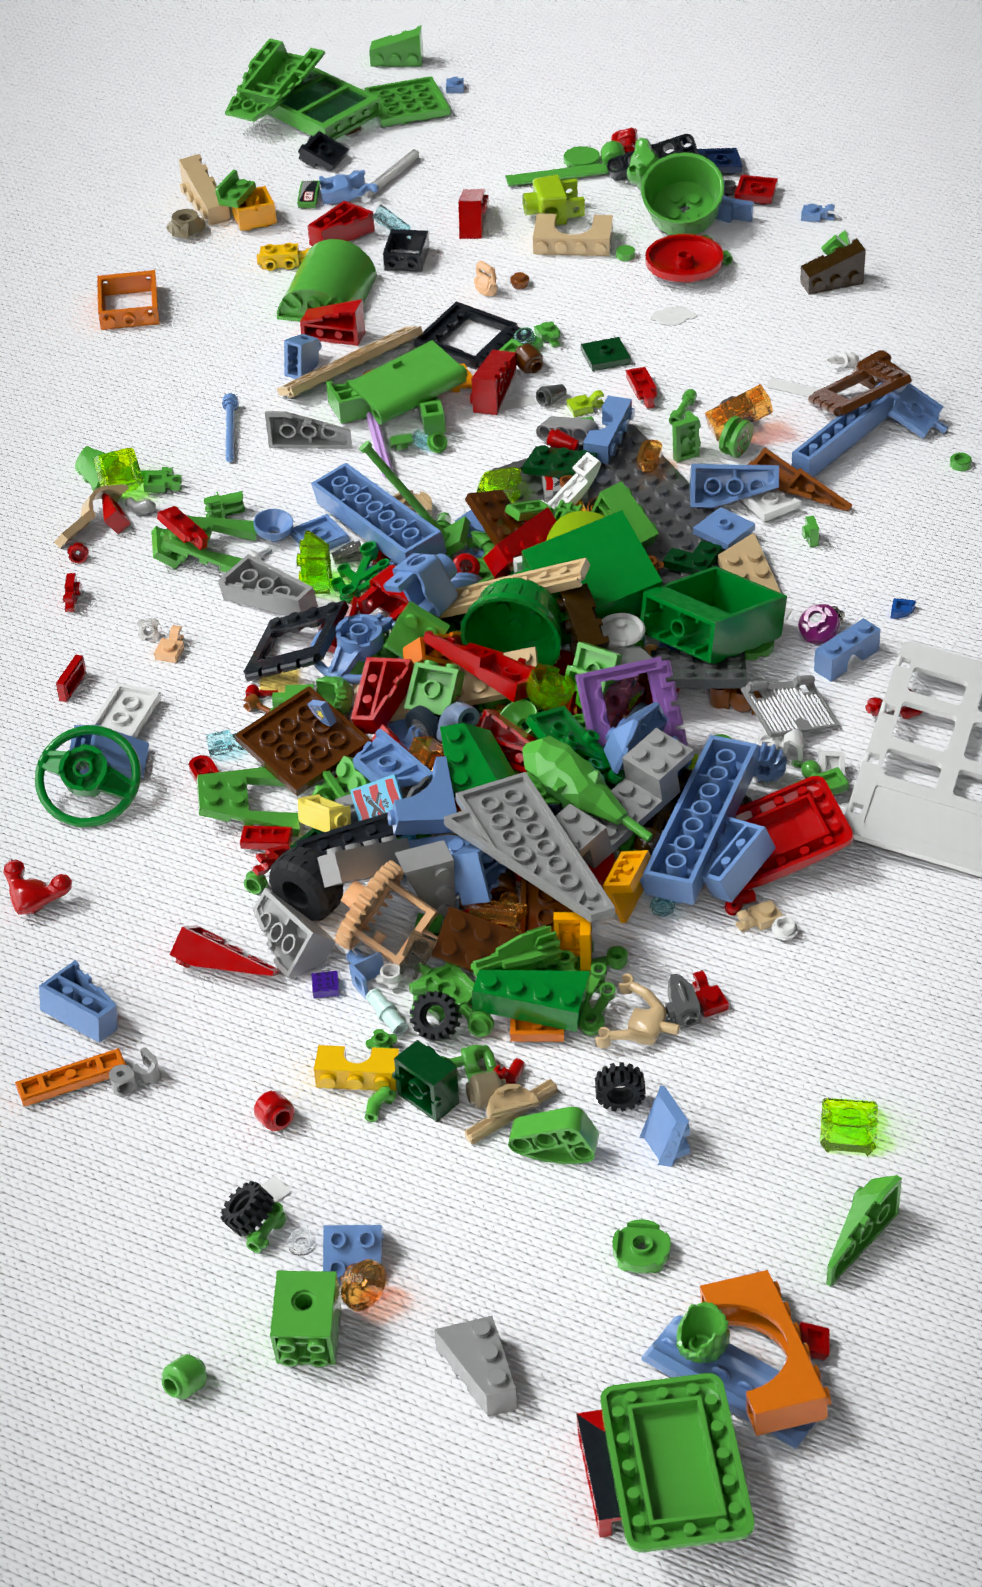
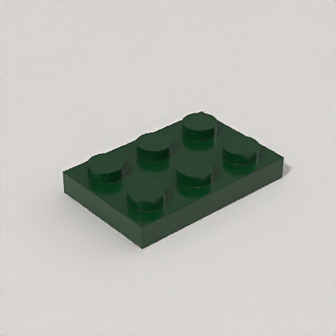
M546 445L535 446L522 466L523 474L561 478L567 475L574 476L576 472L572 467L587 452L596 459L597 453L587 450L575 451L568 448H550Z

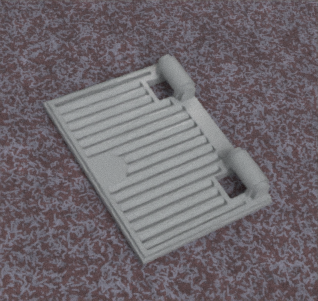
M811 674L796 676L793 681L770 684L765 680L749 682L746 687L740 689L770 738L784 736L794 729H798L802 733L841 728L815 686V677ZM805 685L809 692L803 693L800 686ZM759 691L762 698L756 699L753 692Z

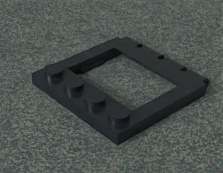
M456 301L426 328L423 334L414 340V347L418 348L433 340L457 363L465 364L467 367L476 370L492 350L501 349L512 338L515 339L517 332L522 329L513 321ZM467 319L500 330L475 356L463 352V350L442 344Z
M346 601L330 602L325 606L312 607L303 612H293L288 616L271 619L243 671L246 681L250 682L262 679L263 677L266 678L281 674L282 672L285 673L300 669L301 667L305 668L318 664L320 660L324 659L336 635V627L344 619L349 609ZM325 623L314 646L269 657L277 637H281L287 632L296 633L306 627L311 629Z

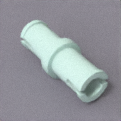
M379 988L369 991L366 999L376 1010L379 1020L385 1022L396 1036L402 1035L407 1030L408 1025L397 1013V1007L385 998Z

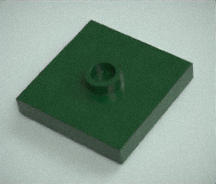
M620 337L580 344V350L592 371L631 364V357Z

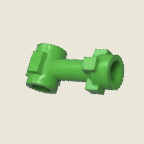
M274 1202V1205L271 1206L273 1207L272 1212L267 1214L269 1216L268 1219L263 1222L258 1231L256 1230L254 1233L248 1234L246 1246L252 1252L260 1253L263 1248L266 1249L269 1245L267 1237L272 1229L282 1228L287 1221L283 1205L279 1202Z

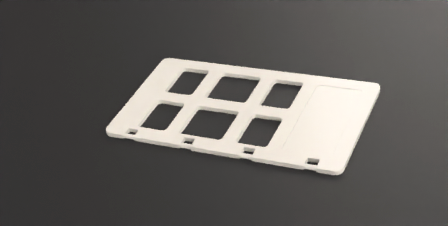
M912 641L902 643L844 815L852 829L853 839L982 877V803L956 796L953 793L959 774L982 780V763L967 759L964 756L972 727L982 728V712L978 710L982 695V661ZM902 662L910 664L909 669L901 667ZM920 672L964 685L966 690L962 703L956 705L909 691L908 686L912 673ZM907 706L953 720L955 726L947 751L936 750L894 737L893 732L901 708ZM887 708L894 710V715L886 714ZM893 753L939 767L941 772L936 787H925L881 773L886 754ZM870 758L879 759L878 764L869 762ZM854 807L863 809L861 815L852 813Z

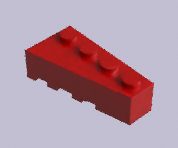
M492 350L472 376L470 404H473V413L498 415L517 371L516 352Z
M549 507L496 544L483 558L494 577L512 572L514 570L513 558L522 556V550L547 540L551 528L556 523V519Z

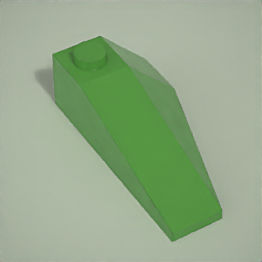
M899 1175L873 1178L864 1187L861 1186L856 1190L852 1205L827 1266L826 1284L831 1287L899 1214L902 1177Z

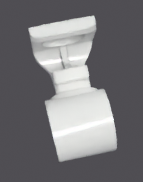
M794 729L786 733L783 740L779 737L770 738L767 733L759 737L758 745L762 746L764 742L768 746L775 744L776 749H783L784 754H788L789 746L792 744L797 748V760L803 761V733L800 730Z

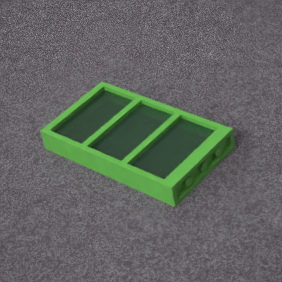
M314 67L290 97L268 113V115L308 135L314 136L320 131L336 140L381 115L382 108L379 97Z

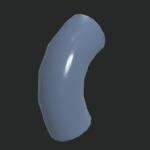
M464 702L448 705L439 719L437 739L442 741L441 726L460 723L476 726L480 718L479 712L473 706Z

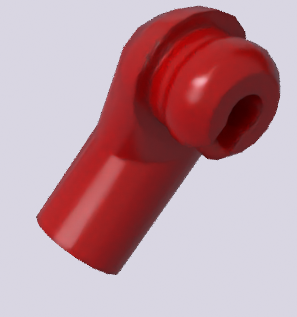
M754 890L740 892L732 903L726 901L724 905L725 912L728 915L735 916L737 912L741 911L744 904L756 902Z

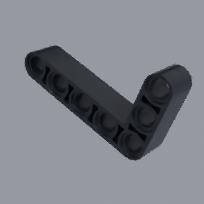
M688 133L651 145L652 150L660 159L675 153L687 152L699 155L695 139ZM685 144H691L689 147H683ZM667 150H673L671 153H666ZM634 151L611 158L607 162V169L611 179L619 181L627 178V169L630 166L631 156ZM620 167L619 170L613 171L614 168Z

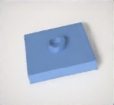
M720 507L693 527V534L713 544L721 545L723 549L727 550L755 530L756 524Z

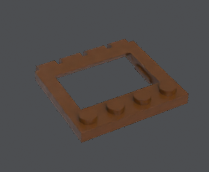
M874 360L867 363V367L813 392L808 397V401L835 416L845 415L911 383L912 379L910 374L881 361ZM867 378H874L875 381L882 382L881 385L850 400L836 394Z

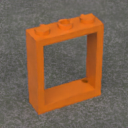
M155 270L97 276L98 316L101 330L160 324L158 285ZM151 291L152 306L106 310V296Z

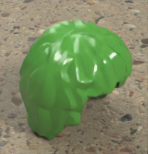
M325 676L316 679V692L345 716L351 710L353 689L344 678L337 676Z
M711 1302L691 1304L681 1319L677 1328L676 1347L679 1349L680 1355L684 1356L686 1360L696 1363H710L717 1361L725 1353L730 1343L729 1322L726 1320V1315Z

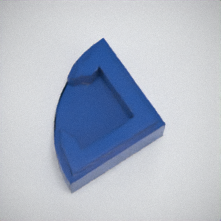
M893 598L890 619L904 618L912 614L916 607V600Z

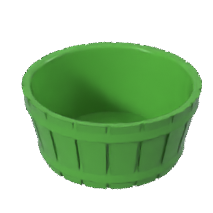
M687 152L668 155L656 161L647 170L646 175H644L641 184L643 203L654 224L666 234L697 235L705 231L716 219L723 199V176L712 161L701 155ZM686 204L690 209L683 213L679 207Z

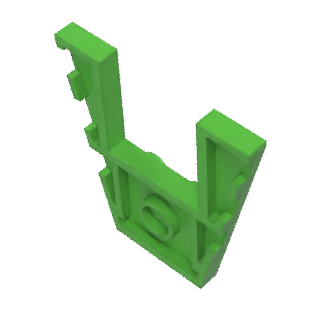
M188 516L209 537L207 548L212 531L252 541L256 540L257 533L255 532L253 521ZM166 528L162 541V547L185 557H188V554L199 558L200 563L207 565L210 562L220 566L219 570L225 573L243 559L209 551L207 548L199 550L191 542L184 543Z
M265 767L197 776L199 816L230 822V819L243 821L244 825L247 826L258 824L262 826L293 827V836L299 837L298 813L249 810L247 785L286 787Z

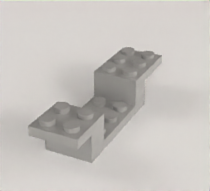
M655 728L622 757L626 778L613 788L611 792L628 812V816L643 826L680 793L677 772L694 757V752L691 748ZM571 804L567 805L555 816L586 864L593 869L600 865L634 834L623 824L616 826L595 816L587 815Z

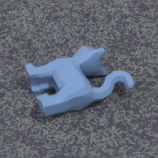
M354 170L349 175L340 174L329 178L319 176L323 203L327 205L341 203L344 200L350 202L354 198L363 196L368 191L377 193L379 187L375 183H365V170Z

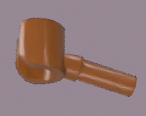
M251 694L243 699L246 702L243 707L248 712L255 708L265 713L270 712V708L263 705L256 694Z

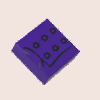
M338 971L311 973L313 999L340 996Z

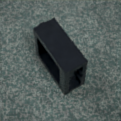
M391 229L383 251L384 270L422 272L430 248L429 231ZM395 250L419 251V253L395 252Z

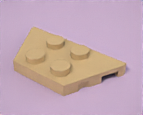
M755 533L747 536L718 555L717 562L720 568L781 593Z

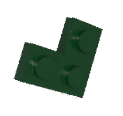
M701 540L693 553L672 547L663 559L664 568L690 575L712 568L718 559V555L722 553V546Z

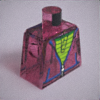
M639 676L617 680L608 687L604 700L610 728H616L622 715H626L627 710L632 711L640 703L645 689L637 683Z

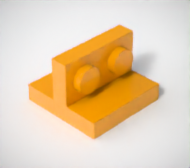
M554 912V931H556V936L560 940V949L568 950L575 957H580V970L591 972L592 922L587 921L575 912Z

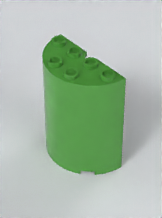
M327 239L316 243L306 253L277 309V320L300 322L307 309L363 299L364 304L377 278L376 268L372 260L361 248L348 241Z

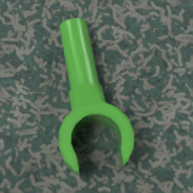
M417 980L412 984L413 1002L419 1000L418 996L421 994L425 995L428 992L427 980Z

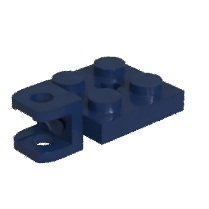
M737 148L698 149L699 155L712 161L721 173H742L743 165Z

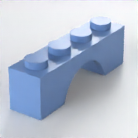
M608 395L602 406V424L606 427L599 430H590L583 442V450L597 453V459L601 463L608 464L612 456L616 455L617 446L622 443L623 434L628 431L630 420L634 419L635 408H632V399Z

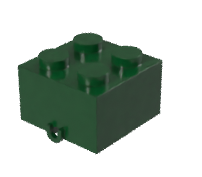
M416 1040L394 1058L395 1071L392 1074V1078L396 1080L397 1094L432 1120L438 1122L460 1104L457 1067L451 1060L445 1059L436 1053L431 1046H426L419 1040Z

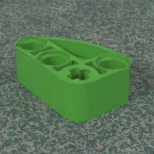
M574 1106L515 1118L508 1147L517 1154L539 1161L560 1164L587 1163L595 1158L599 1131L584 1110Z

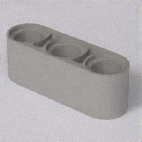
M550 416L537 426L536 435L541 441L546 442L550 430L559 429L579 440V445H583L590 430H599L596 422L590 419Z

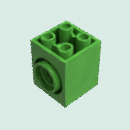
M277 1270L270 1328V1339L276 1363L289 1367L296 1366L297 1364H311L315 1367L336 1365L342 1302L336 1271Z

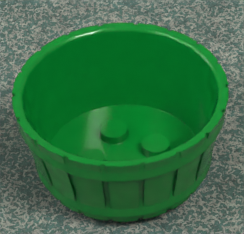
M514 577L500 579L486 587L479 598L469 607L460 627L461 641L464 646L468 645V643H473L503 653L536 647L538 663L546 665L547 671L555 664L560 654L562 642L561 611L553 595L546 588L538 585V583Z

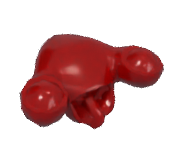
M15 859L4 865L3 874L9 885L11 903L18 915L35 914L43 906L65 896L72 889L73 881L68 875L59 874L47 885L46 882L39 879H24L25 867L22 861Z

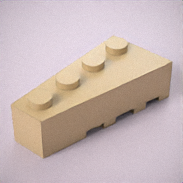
M200 154L179 159L182 181L180 183V190L182 194L187 196L189 203L194 205L195 210L200 213L201 217L209 225L231 220L229 207L218 204L215 194V188L217 187L213 176H209L206 164L202 165Z

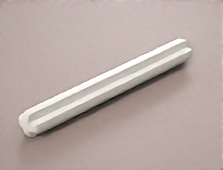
M415 149L410 150L371 183H375L380 190L420 157V152ZM368 191L364 194V196L370 198L375 193L373 191Z

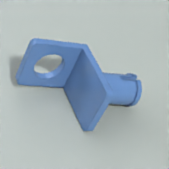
M354 948L356 954L350 950L346 955V959L350 963L349 970L352 985L366 999L368 994L367 981L376 978L380 974V969L384 965L383 957L380 952L365 957L360 949Z

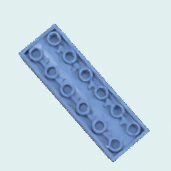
M675 1316L643 1354L641 1360L670 1377L703 1373L717 1375L724 1383L730 1412L750 1422L746 1414V1391L756 1389L768 1383L780 1371L729 1343L725 1353L715 1362L696 1363L686 1360L684 1356L680 1355L679 1349L676 1347L677 1328L683 1316ZM816 1422L769 1434L797 1449Z

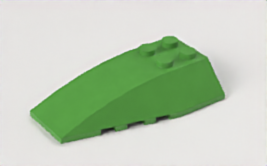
M269 38L248 65L249 70L244 73L242 77L243 82L241 85H238L236 89L237 94L232 97L225 115L251 122L264 117L290 97L326 54L325 51L310 48L304 56L287 52L283 41Z

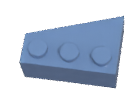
M76 960L39 985L40 1010L98 1043L118 1030L117 1005L101 987L97 988L94 985L92 977L88 973H83Z

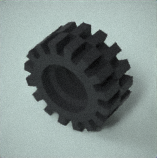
M428 991L426 995L421 994L418 996V1001L413 1002L412 1005L415 1007L414 1010L410 1009L409 1014L413 1015V1018H410V1023L414 1024L412 1028L415 1032L419 1033V1036L429 1040L441 1041V1039L446 1040L450 1038V1034L454 1035L457 1032L455 1028L460 1027L461 1023L458 1022V1019L462 1018V1013H459L458 1010L461 1008L459 1004L455 1003L456 1000L453 997L438 991ZM433 1006H440L445 1013L444 1021L439 1026H431L427 1021V1012Z
M619 1062V1066H615V1063H611L610 1068L604 1066L602 1071L596 1073V1100H598L599 1105L603 1104V1108L608 1109L611 1107V1111L615 1112L617 1108H621L622 1112L626 1111V1107H629L630 1110L635 1109V1104L639 1106L642 1104L641 1100H645L643 1071L640 1072L638 1066L634 1068L631 1063L624 1066V1062Z
M250 1181L249 1184L246 1182L242 1188L238 1187L235 1189L236 1193L234 1195L231 1193L229 1196L230 1200L225 1201V1208L221 1209L222 1215L220 1218L222 1222L241 1237L242 1235L244 1237L248 1236L249 1232L251 1234L254 1233L257 1226L260 1228L263 1225L261 1222L267 1220L269 1217L267 1214L273 1210V1207H271L274 1205L273 1196L256 1181Z

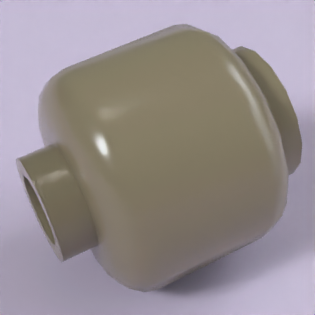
M495 1071L472 1075L469 1082L465 1084L469 1104H473L477 1109L487 1108L490 1097L498 1088L507 1084L504 1078L500 1079Z

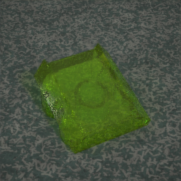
M124 448L93 458L100 487L126 484L129 487L126 492L136 490L144 482L134 448Z
M509 467L484 472L480 476L476 492L503 490L510 502L518 500L520 498V490L517 485L522 480L521 469Z
M824 1098L821 1111V1146L827 1154L833 1150L865 1153L868 1157L877 1148V1102Z

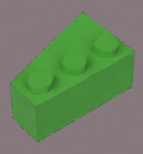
M422 25L409 31L404 30L399 34L393 36L391 34L371 41L369 49L370 67H422L424 58Z
M346 380V384H333V381H326L328 403L341 424L367 418L366 414L371 412V407L349 386L348 382L352 380Z

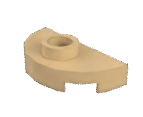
M506 1084L498 1088L490 1097L486 1108L487 1119L539 1107L541 1102L534 1092L531 1093L528 1089L520 1087V1084Z

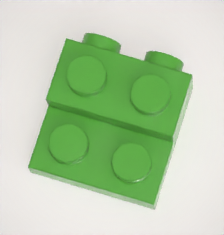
M424 660V663L415 662L404 708L411 710L421 705L432 711L434 715L441 716L448 705L455 703L456 696L460 697L465 673L460 671L459 666L453 664H446L445 667L438 666L437 662L431 660Z

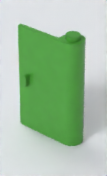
M432 340L348 383L370 405L374 419L379 425H382L414 409L420 403L427 402L466 382L468 373L463 365L460 366Z

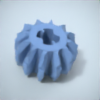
M764 742L762 746L758 745L759 766L754 774V777H757V782L760 780H764L767 784L771 780L777 782L785 774L787 756L783 755V749H776L775 744L768 746Z

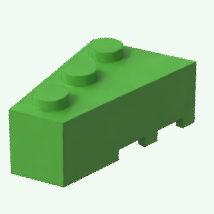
M621 481L601 491L591 512L606 517L623 510L643 548L645 549L653 545L659 535L657 527L648 519L643 507L638 505L633 498L631 490Z

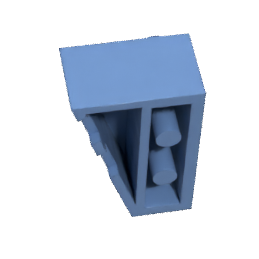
M727 816L725 820L726 828L723 834H719L717 838L719 844L716 851L711 852L701 876L712 897L732 903L776 847L765 827Z
M469 842L452 854L454 873L462 905L490 902L492 898L490 892L493 888L498 887L500 883L498 877L501 873L506 872L507 867L499 864L497 860Z

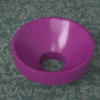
M815 604L808 607L801 614L798 628L805 641L812 644H823L836 636L840 629L841 621L838 613L831 606ZM816 613L822 614L819 622H810L812 615Z

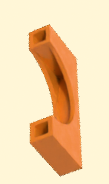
M765 1270L700 1285V1303L711 1302L726 1315V1320L729 1322L728 1325L746 1327L765 1334L780 1346L787 1358L781 1371L772 1380L756 1389L746 1391V1414L756 1436L828 1419L827 1405H831L830 1392L827 1386L822 1387L819 1368L816 1364L812 1365L809 1347L807 1343L801 1342L799 1326L797 1322H792L789 1304L787 1301H782L779 1283L777 1280H772L769 1271Z

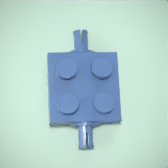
M911 383L900 393L894 390L886 394L894 400L893 407L888 415L922 439L933 427L943 434L949 426L938 420L944 406Z

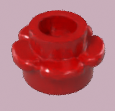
M74 543L73 546L71 545L67 549L68 558L76 564L83 563L89 555V550L83 543Z

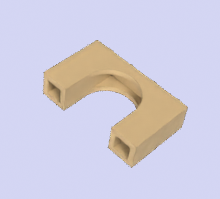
M537 214L533 232V254L610 256L613 236V215H594L592 227L588 231L580 234H564L556 230V214Z

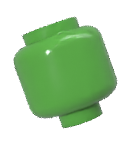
M608 141L602 146L600 151L602 163L606 165L611 158L625 154L623 145L617 141Z
M182 1354L164 1367L161 1380L163 1389L171 1397L177 1399L189 1398L205 1386L207 1381L206 1367L199 1358L191 1354Z

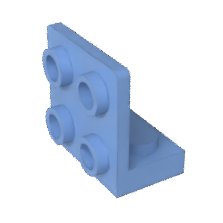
M323 1225V1271H336L339 1285L380 1284L384 1227L382 1225Z

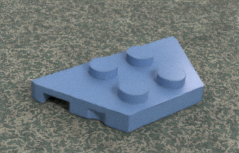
M382 729L377 730L376 738L372 742L368 741L363 746V750L358 752L353 758L354 767L371 782L396 774L401 788L418 785L426 776L433 779L431 770Z

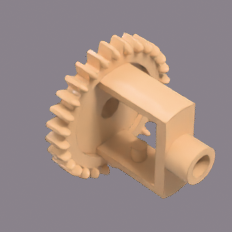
M389 860L375 873L367 886L355 880L348 887L341 902L351 909L346 913V917L341 922L334 940L347 950L356 947V944L362 941L400 967L403 966L412 951L427 961L432 955L438 938L428 928L437 917L438 911L400 885L404 871L401 866ZM390 891L398 893L425 912V915L397 955L380 945L386 937L377 930L373 938L363 933V930L370 931L369 922L376 924L375 919H373L376 914L382 915L379 911L380 907H388L384 901L386 898L393 899Z

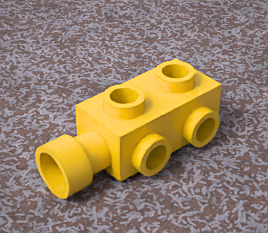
M298 243L260 246V254H257V265H261L262 270L266 269L268 271H273L276 268L293 269L300 266V262L303 261L310 248L299 251Z

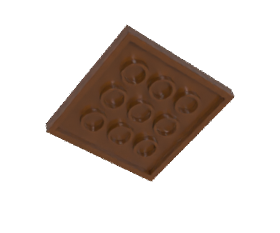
M310 686L235 734V741L296 796L324 778L322 775L323 771H330L331 773L335 771L343 756L354 758L358 752L363 750V746L368 741L371 742L368 736L328 701L326 702L336 718V723L332 726L322 723L312 713L307 704L312 700H326Z

